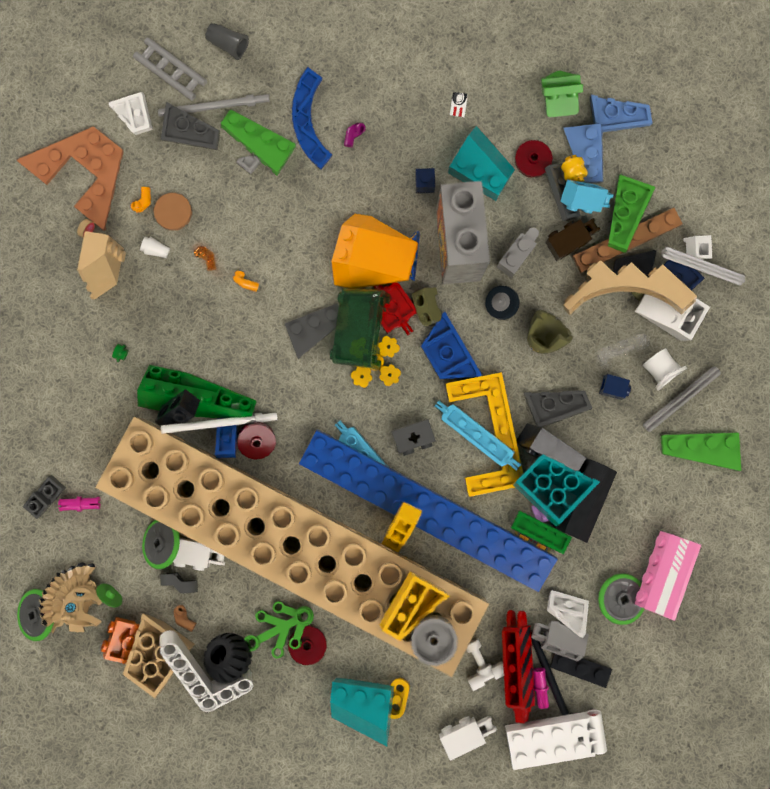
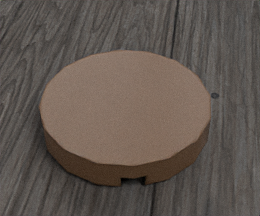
M167 193L157 200L154 207V217L157 223L164 229L170 231L180 230L190 222L192 207L183 195Z

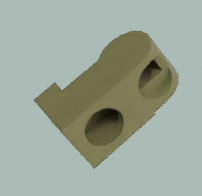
M436 287L423 288L412 293L417 315L424 326L439 322L442 317L435 296L438 295Z

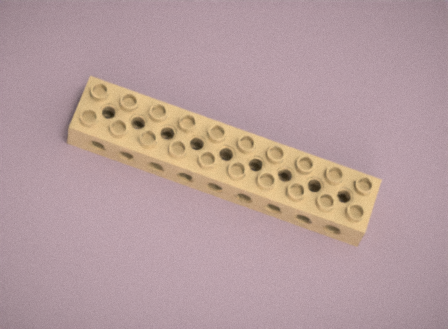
M134 417L95 487L415 658L417 657L413 652L410 640L411 632L399 641L383 632L379 624L391 605L390 598L395 593H398L409 572L417 574L443 589L449 595L446 600H443L434 608L433 612L441 614L453 626L458 639L457 649L454 656L447 663L430 666L451 677L457 669L489 605L482 596L382 545L230 463L216 458L211 453L175 434H162L161 427L143 418ZM153 463H156L159 467V474L156 478H153L149 473V467ZM187 481L194 485V493L190 497L183 491V485ZM221 499L226 500L229 504L230 509L227 515H222L217 509V504ZM254 518H260L265 523L263 533H256L252 529L251 523ZM293 536L299 539V551L293 552L287 548L286 539ZM324 555L332 556L336 561V567L332 570L324 569L320 564L321 557ZM360 574H365L370 577L372 583L367 588H360L356 585L355 578ZM433 637L430 639V642L433 643L434 640L438 639L436 637Z

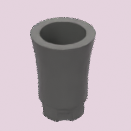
M211 23L208 26L205 34L206 40L227 52L236 60L241 59L249 44L248 35L235 32L215 23Z

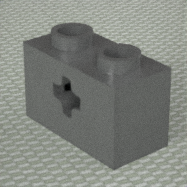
M428 419L391 431L398 453L403 452L404 456L414 453V448L420 446L422 450L432 447V442L436 441ZM411 433H414L415 436L419 435L416 444L413 441L409 442L408 438L411 437Z

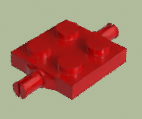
M399 282L386 287H382V285L373 286L377 292L371 299L366 301V304L388 334L399 327L403 328L407 336L413 333L414 330H412L408 321L417 314V311Z

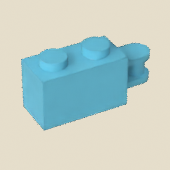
M567 179L560 202L567 205L566 208L571 211L581 209L583 212L592 214L593 211L601 212L602 207L609 208L610 199L613 198L614 194L609 193L607 189L597 184Z

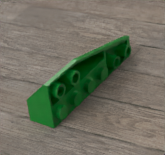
M149 365L137 389L138 407L157 411L160 410L163 404L186 389L200 400L194 417H251L257 403L254 399L192 374Z

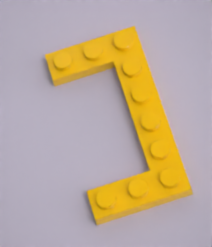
M502 372L446 383L449 403L486 395L494 435L515 451L512 458L521 464ZM507 464L501 467L502 470L466 477L465 483L468 497L515 488L513 484L523 475L522 465L518 467L517 471Z

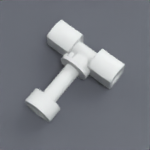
M478 638L470 641L466 649L468 653L472 652L479 666L476 670L477 674L467 678L473 691L485 686L484 682L494 677L497 680L504 676L502 661L493 666L490 663H485L479 650L482 645Z

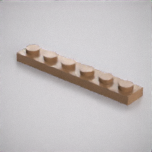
M675 208L640 223L627 251L681 226L683 223ZM609 239L572 257L580 273H583L593 263L597 264L600 260L604 263L624 252L608 247Z

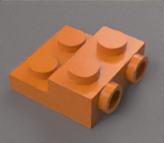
M116 617L115 621H110L107 633H110L108 641L104 640L101 646L104 659L126 664L140 624Z

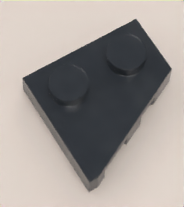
M656 250L616 259L613 272L618 275L617 272L624 265L628 266L632 262L642 273L649 277L648 274L653 270Z

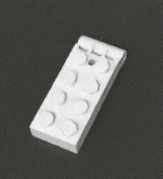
M589 710L587 712L528 721L523 724L505 725L513 770L594 757L595 754L607 752L602 715L599 710Z

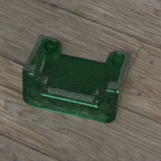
M343 288L342 292H339V309L334 344L330 351V359L333 364L380 370L381 361L377 360L376 354H380L378 343L383 312H386V308L383 306L390 304L391 294L384 290Z

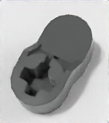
M177 572L160 574V586L173 585L180 594L198 592L197 580H184Z

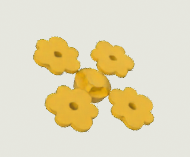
M384 336L382 342L378 344L380 354L374 353L371 355L369 350L371 349V344L367 343L365 338L361 337L358 341L354 340L352 342V347L350 348L352 355H356L357 359L368 357V367L358 366L351 373L354 385L366 388L373 379L370 375L371 370L379 369L381 372L379 378L381 381H384L386 386L399 382L400 369L395 368L393 364H390L388 367L383 366V357L387 355L393 357L394 353H398L400 350L396 338L391 339L389 336Z

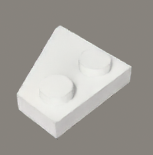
M551 590L547 611L579 637L583 638L585 636L589 601Z

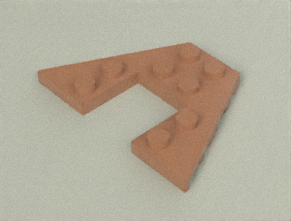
M94 126L17 159L21 165L46 185L49 184L71 157L98 179L74 207L103 231L106 230L107 218L124 151Z

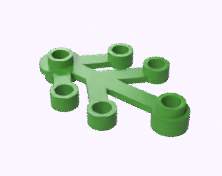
M281 601L275 602L273 604V611L275 613H286L293 616V618L287 621L269 615L264 610L258 611L255 615L258 622H267L275 625V627L258 636H246L244 640L249 644V650H257L260 643L279 634L276 646L272 649L271 653L274 658L283 657L285 653L283 648L289 630L295 625L297 627L294 637L289 641V646L292 649H299L302 644L301 637L304 628L310 625L314 619V613L311 608L302 606L294 609L286 606ZM279 603L282 605L281 611L276 609ZM261 612L265 614V618L263 620L259 619V614ZM304 612L308 615L306 620H303L301 617ZM252 639L256 642L254 647L250 646ZM295 639L299 643L297 647H294L292 644ZM277 648L281 650V654L279 656L275 654V650Z

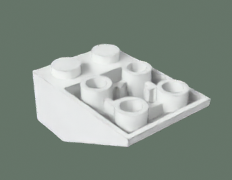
M644 294L635 312L680 341L692 340L710 307L696 299V302L681 315L664 301Z

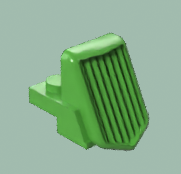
M558 70L541 78L542 94L545 96L546 114L548 117L578 114V93L583 92L580 74H571Z

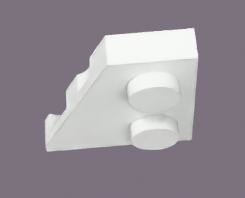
M142 92L109 102V106L118 114L119 118L133 134L138 135L153 130L145 95Z

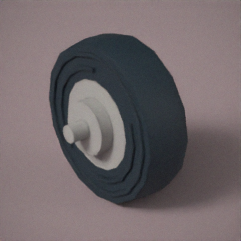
M508 286L494 287L488 293L485 300L487 312L498 320H506L514 316L520 304L518 294Z

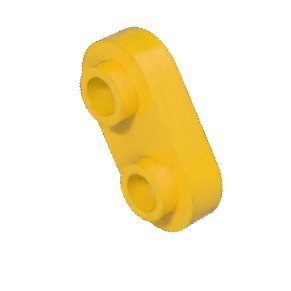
M396 678L390 685L394 686L392 705L397 704L399 706L397 711L392 708V719L402 717L406 709L410 685L404 678ZM397 685H402L404 690L398 691Z

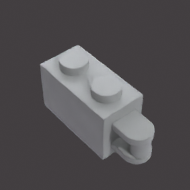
M530 228L525 235L521 233L500 260L497 268L512 278L537 245L534 241L538 237L539 231L536 228Z
M551 621L548 625L535 623L531 637L542 642L541 649L578 662L585 655L589 634L585 633V636L581 638L567 626H564L562 622Z

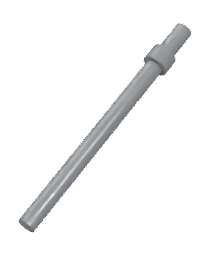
M251 94L246 95L244 98L177 106V108L186 113L243 105L250 107L256 106L255 104L270 102L269 94L258 96ZM165 108L158 109L159 117L164 116Z

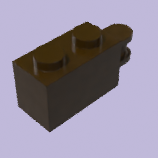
M594 218L584 224L581 220L577 222L573 220L567 223L562 231L558 232V230H555L548 235L545 243L556 261L588 244L592 240L591 236L601 230L594 223L596 221Z

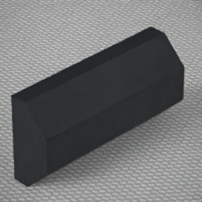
M588 458L585 459L579 472L600 482L559 525L555 526L553 523L551 527L586 543L590 538L617 474L615 470Z

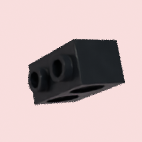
M183 390L161 406L155 423L160 427L162 425L186 423L195 416L200 400L188 390Z

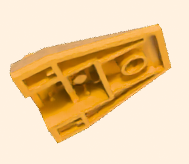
M353 214L341 226L332 257L334 285L356 289L408 281L418 243L372 216Z

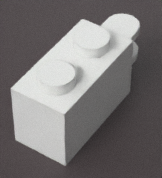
M180 538L179 550L173 562L174 566L177 567L191 565L194 570L204 571L205 568L210 567V564L225 565V556L217 553L216 560H213L212 554L217 553L216 551L195 540Z
M467 716L459 721L460 724L454 727L448 725L441 730L442 733L439 734V737L450 761L486 744L484 737L497 730L496 726H493L491 722V716H487L477 722L474 717L470 718ZM485 725L486 729L481 731L479 727Z

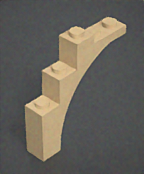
M600 260L597 264L593 263L587 269L586 274L589 282L585 281L582 283L575 295L571 294L566 298L564 309L571 315L582 303L594 297L612 292H636L658 298L672 306L682 315L696 302L697 295L663 264L659 268L655 267L648 274L649 277H647L632 262L628 266L624 265L617 272L618 275H616Z

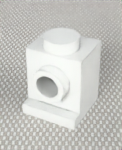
M711 235L683 238V241L686 242V254L702 260L712 258Z

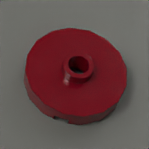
M530 140L521 144L515 155V165L518 171L530 178H537L546 174L545 167L551 165L553 160L549 147L542 141ZM531 156H536L537 160H532Z
M253 422V424L245 425L239 431L237 444L241 454L247 458L257 460L263 459L272 453L276 445V439L271 427L264 423ZM256 440L260 441L259 444H254L253 442Z
M312 625L305 626L301 637L302 644L299 649L290 648L288 641V651L291 657L302 665H313L319 662L327 649V640L324 633ZM295 631L291 634L290 639L294 637ZM296 639L292 642L294 647H297L299 644ZM304 643H310L311 647L306 649Z

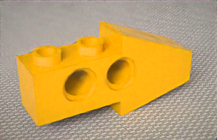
M403 502L381 544L399 552L415 528L422 511Z

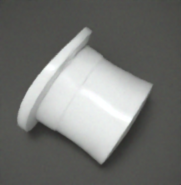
M666 348L656 353L643 364V367L658 383L655 387L657 391L687 369L686 366L681 367L675 362Z

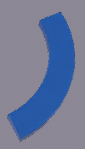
M307 67L296 87L292 103V120L295 134L302 150L312 163L322 170L332 157V154L321 144L314 132L311 121V105L314 94L323 79Z

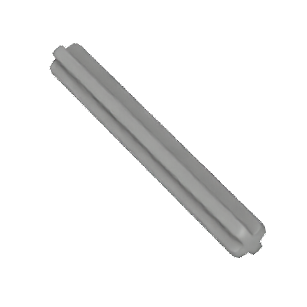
M670 247L662 249L661 256L665 259L736 285H742L745 282V275Z
M716 366L710 368L643 423L645 430L648 432L654 430L721 374L720 370Z

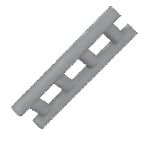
M147 37L144 43L148 47L142 55L136 51L133 54V58L193 101L196 94L192 91L198 83L205 86L207 80ZM154 51L162 56L157 65L148 60ZM169 62L177 67L171 76L163 71ZM183 73L192 78L186 87L178 82Z

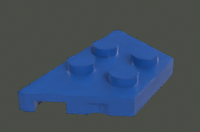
M446 312L442 313L441 320L435 324L421 345L439 379L475 378L482 376Z

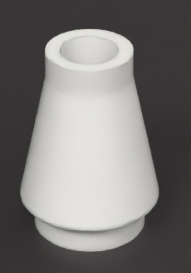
M150 236L149 238L144 237L140 251L146 255L167 258L170 248Z

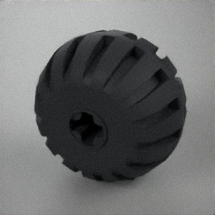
M224 633L216 636L208 643L207 650L204 651L203 655L205 657L203 658V664L207 674L212 679L220 683H230L242 677V673H247L249 670L248 666L251 665L252 660L250 658L252 653L249 650L250 648H248L249 644L244 638L238 634Z

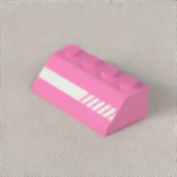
M660 531L655 541L653 553L649 558L647 570L643 575L640 590L636 594L635 605L675 621L701 545Z

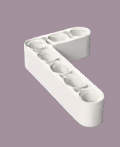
M165 631L161 634L160 653L202 711H213L252 690L253 681L250 669L247 673H242V677L230 683L210 681L176 632Z

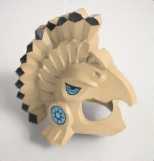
M83 562L78 563L77 567L71 566L68 572L63 569L61 573H56V577L52 578L51 582L46 585V589L42 591L43 597L39 599L40 617L42 618V625L46 627L54 622L51 633H54L55 629L64 623L69 625V631L78 633L85 632L84 627L98 626L102 622L88 614L91 605L103 603L97 596L96 583L90 580V575L95 569L93 563L88 565Z

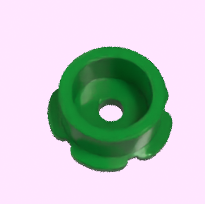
M117 344L112 358L116 359L117 362L126 359L129 351L126 349V345Z

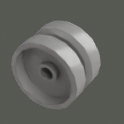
M430 614L425 616L420 621V624L411 631L410 640L413 652L421 662L427 665L438 666L447 663L454 656L458 639L453 626L446 618ZM433 637H436L438 639L434 640L433 643L430 642V639Z

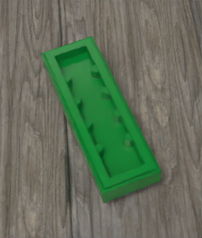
M520 510L510 527L563 555L572 539L571 536Z

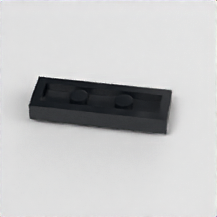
M555 653L550 664V668L604 688L607 687L612 672L611 668L582 658L577 662Z

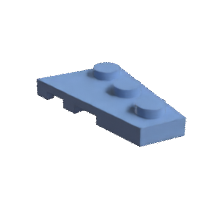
M596 95L590 96L594 124H602V132L652 125L650 105L629 101L620 102L612 98H598Z
M602 124L565 127L564 131L573 155L584 159L585 167L588 171V175L583 178V182H603Z

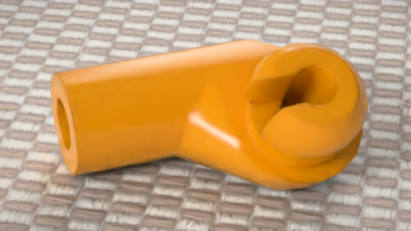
M141 187V199L131 203V209L136 213H141L150 206V187Z
M237 270L235 276H233L234 282L244 289L257 292L259 283L244 279L245 273Z

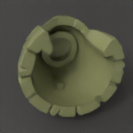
M538 310L531 320L527 341L533 351L547 354L565 347L572 341L573 336L559 319L556 320L554 315Z

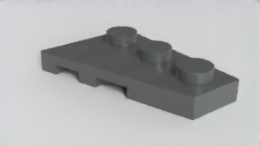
M166 102L161 134L162 141L218 150L220 137L218 129Z
M337 303L284 324L299 359L345 321Z
M585 391L524 392L528 407L538 427H545L592 409Z

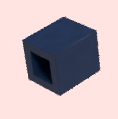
M435 168L415 170L416 194L435 192Z
M606 374L603 377L599 394L620 400L625 399L631 391L630 380Z

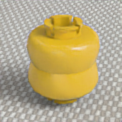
M572 155L571 158L568 156L561 165L566 182L567 179L583 182V178L588 175L582 157Z

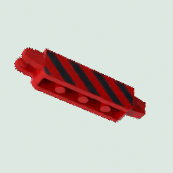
M509 610L506 614L507 626L503 627L502 630L505 704L508 708L513 709L516 723L523 724L529 721V712L531 707L535 706L531 626L527 625L525 611H518L516 621L515 611Z

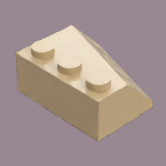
M85 231L77 270L82 281L87 282V291L92 292L90 298L96 299L117 285L121 262H124L126 252L109 235Z
M142 613L141 622L136 632L135 641L123 675L156 698L174 674L160 653L161 634L165 631L176 632L189 651H191L195 644L164 621Z

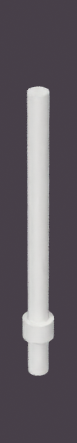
M253 413L251 417H233L162 425L161 432L163 434L253 422L263 423L277 420V413Z

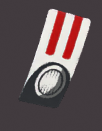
M453 92L450 115L465 117L468 94Z

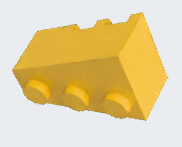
M410 571L379 626L383 632L401 641L420 624V621L429 613L431 614L436 606L443 600H446L449 595L443 589Z

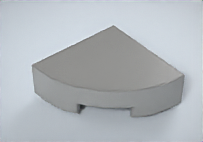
M257 156L241 157L236 161L250 175L261 163Z

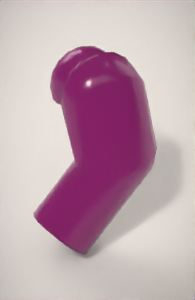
M356 123L347 128L344 141L345 147L352 148L354 138L365 132L366 127L363 123Z

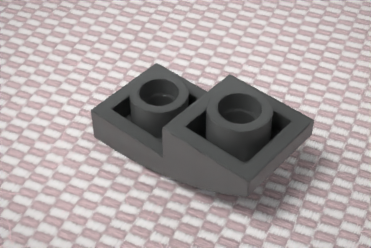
M51 475L44 481L38 491L32 493L22 507L38 519L66 487Z

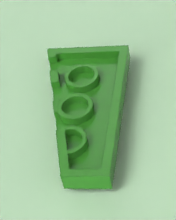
M231 109L221 122V128L236 141L241 142L251 154H255L260 159V162L272 169L276 176H278L296 147L295 143Z
M619 175L608 247L624 253L627 252L654 193V186Z
M739 433L661 435L663 455L741 471Z

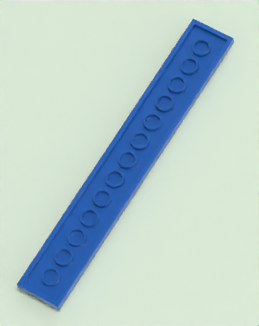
M318 429L299 463L301 466L393 515H396L403 502L421 510L422 513L416 524L417 528L537 592L540 591L558 560L556 556Z

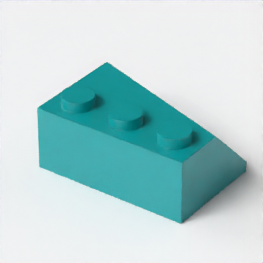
M476 126L468 135L450 164L448 174L464 183L482 181L483 194L497 201L515 169Z
M542 454L513 486L550 522L557 526L600 481L583 475V473L575 471Z
M336 678L332 682L331 716L333 719L387 747L394 686Z

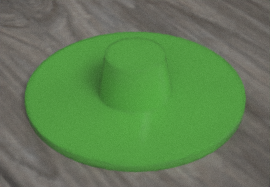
M100 584L97 587V596L104 604L110 607H119L122 604L121 594L111 585Z

